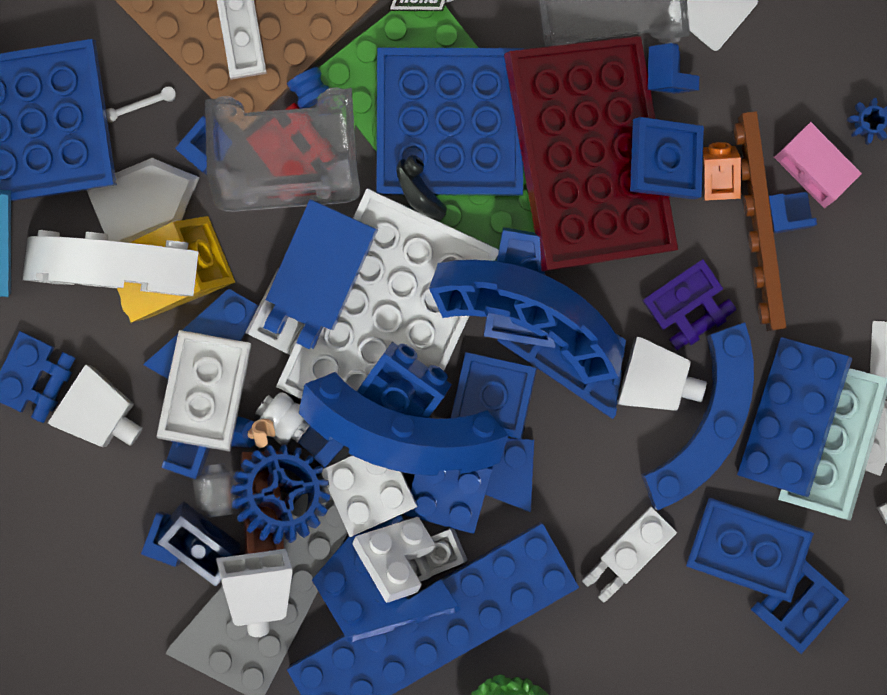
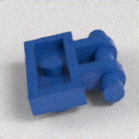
M19 331L0 370V403L23 412L30 400L37 404L31 418L44 423L49 412H54L58 401L55 399L64 381L68 382L73 373L70 369L75 357L62 352L57 364L49 361L55 347ZM45 371L51 377L43 393H40L34 389L42 372Z

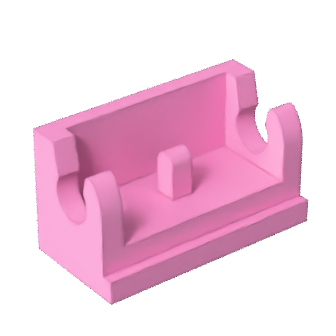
M812 122L800 131L774 157L824 209L834 202L862 174Z

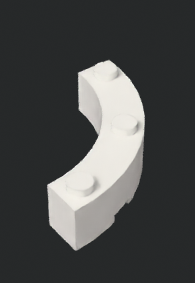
M38 230L37 236L27 238L23 280L57 285L80 284L105 288H124V282L141 284L140 291L193 296L199 251L188 250L189 243L166 240V246L162 247L108 241V234L86 232L85 239L60 237L59 232Z

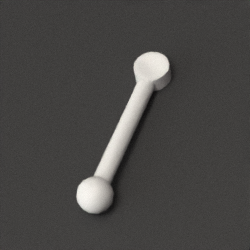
M165 87L160 94L118 109L108 108L106 109L107 121L114 122L120 115L162 100L171 102L175 99L176 92L172 87Z

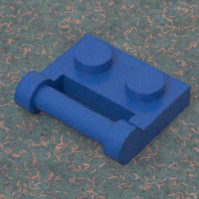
M806 560L798 582L806 576L812 583L780 620L772 612L783 601L782 599L768 595L761 604L757 601L750 609L800 654L804 652L849 600Z

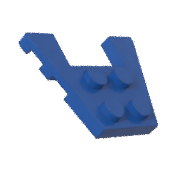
M399 515L393 519H390L382 524H379L357 535H361L405 520L401 515ZM349 536L312 579L349 642L393 631L397 626L411 622L418 624L429 621V617L444 613L450 615L461 610L441 579L411 599H408L406 596L386 603L352 545L355 536Z

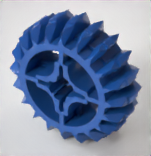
M282 444L278 454H276L273 446L268 445L265 448V456L258 450L254 451L251 455L252 461L244 459L241 463L243 471H237L234 474L233 479L239 484L233 485L230 493L240 496V498L232 502V508L244 509L237 519L239 522H243L249 518L251 521L247 527L249 533H252L257 527L262 529L259 535L260 540L264 541L269 533H273L275 544H279L282 541L283 533L289 543H293L296 540L297 533L305 538L310 534L309 527L316 529L321 522L317 516H325L328 511L321 503L328 502L330 494L320 490L325 489L329 485V480H318L317 477L323 472V467L318 466L312 469L310 464L313 462L314 457L311 455L304 461L300 459L301 448H296L292 455H289L287 445ZM268 469V487L261 489L259 493L253 494L252 487L255 476L261 471ZM284 469L290 470L293 473H295L301 479V481H293L286 476ZM277 487L282 488L281 492L285 490L288 494L283 501L279 500L280 496L276 498L273 494ZM308 494V504L305 513L299 518L293 519V500L299 499L301 495ZM259 507L271 508L275 512L277 519H281V521L270 518Z

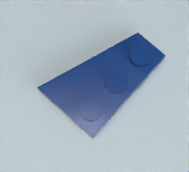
M503 227L497 262L514 264L545 275V271L542 272L540 236L534 232ZM488 313L486 317L485 337L556 348L555 341L547 335L539 336L526 328L513 324L509 317Z
M228 289L182 331L242 341L258 305ZM178 334L143 365L169 379Z
M507 439L500 463L492 468L485 495L531 512L534 440Z

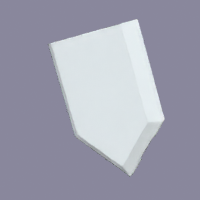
M150 158L116 172L117 185L89 189L87 192L104 234H108V241L129 243L171 222L182 220L200 177Z

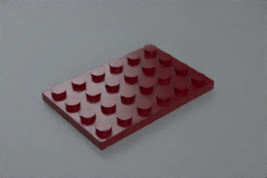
M641 36L523 49L505 53L504 57L535 234L540 236L542 272L678 250L669 196L630 191L633 119L638 117L655 119L651 90H648V73Z

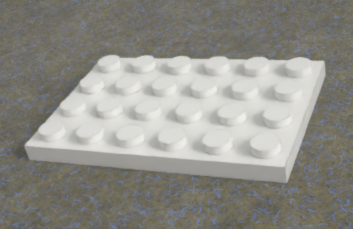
M367 188L353 218L378 229V232L335 329L330 330L323 327L314 349H308L296 343L276 387L302 399L306 383L336 372L344 382L357 391L392 342L398 346L402 343L409 345L416 351L418 355L417 360L427 367L435 365L444 371L469 316L442 318L429 290L437 264L454 260L495 261L499 249Z

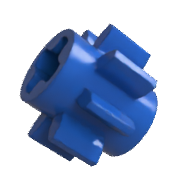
M873 98L867 108L863 103H857L855 109L859 114L847 118L848 122L854 123L856 129L851 136L855 137L859 134L864 136L865 145H869L872 142L874 135L882 141L887 138V134L883 130L887 127V106L885 108L877 106V98ZM872 114L874 121H878V125L870 129V124L864 121V118Z

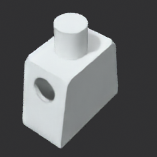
M635 337L617 404L677 411L681 397L701 402L707 381L687 376L691 363L690 360L646 339Z
M91 365L83 367L48 424L101 447H107L113 436L132 446L143 429L126 418L134 403Z
M286 549L216 558L234 625H247V632L253 637L267 635L269 633V622L282 620L287 614L292 567Z

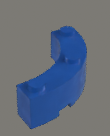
M454 260L437 264L429 290L442 318L455 316L487 317L488 313L509 317L513 324L526 328L539 336L547 335L560 345V352L571 362L584 384L619 378L625 350L609 323L590 303L567 286L534 270L509 263L489 260Z
M745 322L706 336L712 361L713 382L709 404L695 434L678 453L657 468L641 475L655 510H660L679 501L706 482L730 454L742 432L752 400L754 383V359L751 340Z
M336 372L306 383L299 408V414L314 430L328 441L334 439L348 447L349 454L371 464L409 474L436 476L439 471L458 470L460 474L494 466L500 463L509 436L488 410L474 415L449 419H433L407 415L390 410L365 398L344 382Z

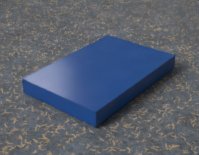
M709 497L686 566L791 603L814 533Z

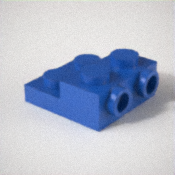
M392 342L357 392L390 410L429 418L452 384L447 381V374L440 367L435 365L427 367L417 360L418 355L412 347L403 343L398 346Z

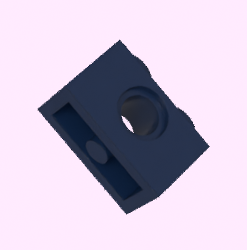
M184 501L160 528L158 544L214 586H217L221 581L216 558L240 554L239 542Z

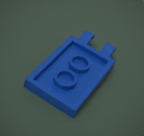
M310 199L265 299L275 304V306L268 315L263 328L275 334H281L288 317L305 324L296 343L308 349H314L323 327L330 330L335 329L378 229Z

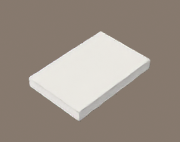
M179 330L157 432L158 439L230 451L252 346L251 343Z

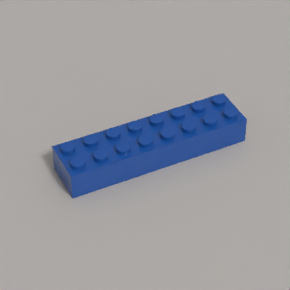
M539 522L441 578L461 609L457 613L450 615L444 613L429 617V621L418 624L411 622L397 626L393 631L349 642L343 634L290 664L287 671L301 695H392L573 592L579 586L542 522ZM427 586V587H425L424 589L418 591V593H420L421 591L425 590V589L428 588L429 586ZM415 593V594L411 595L410 597H408V599H411L412 597H414V596L417 595L418 593Z

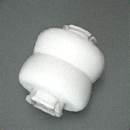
M283 392L278 393L274 399L268 395L255 414L260 415V419H269L273 422L276 434L273 438L279 444L287 445L291 439L298 443L310 426L299 414L300 404L294 403Z

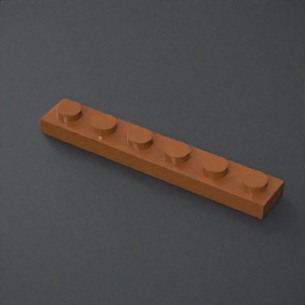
M757 111L742 113L738 117L739 123H734L733 129L736 145L742 144L741 181L746 180L748 195L743 196L745 215L746 217L751 216L753 231H748V242L751 253L756 252L758 266L753 267V278L756 289L761 288L763 302L758 303L760 324H766L767 331H774L787 327Z

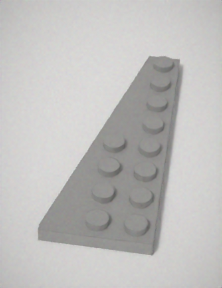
M344 446L328 466L352 456L348 453L349 448ZM322 474L317 477L318 480L324 479ZM326 487L323 490H320L322 492L330 494L328 487ZM308 494L301 495L294 503L293 519L299 518L305 513L308 504ZM331 494L328 502L321 503L328 509L326 515L317 516L321 523L316 529L309 527L310 534L307 537L303 538L297 533L296 540L293 543H289L283 533L284 549L287 551L292 567L287 614L284 619L270 621L269 633L263 637L250 636L247 632V625H234L222 586L170 645L166 654L245 695H266L318 593L312 579L340 548L348 534Z

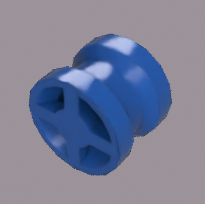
M318 67L311 68L297 75L287 83L289 90L295 92L298 97L297 104L300 110L307 109L332 94L329 86L324 85L321 81L322 73Z

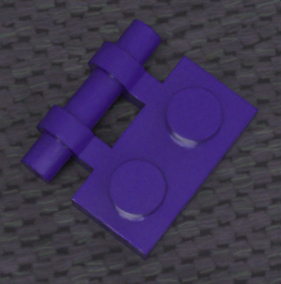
M703 259L642 300L662 330L673 323L676 324L680 332L669 339L676 351L687 344L693 345L700 340L699 336L714 325L718 328L727 322L726 317L737 311L730 299H727L718 306L713 300L712 296L723 290V287ZM699 305H702L706 314L690 324L685 315Z

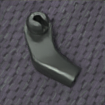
M414 155L409 156L407 160H400L397 164L396 172L408 203L418 212L439 222L445 216L447 207L430 191L422 180L420 173L423 172V161Z

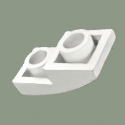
M450 528L431 536L435 543L433 552L408 561L420 582L468 560L455 529Z

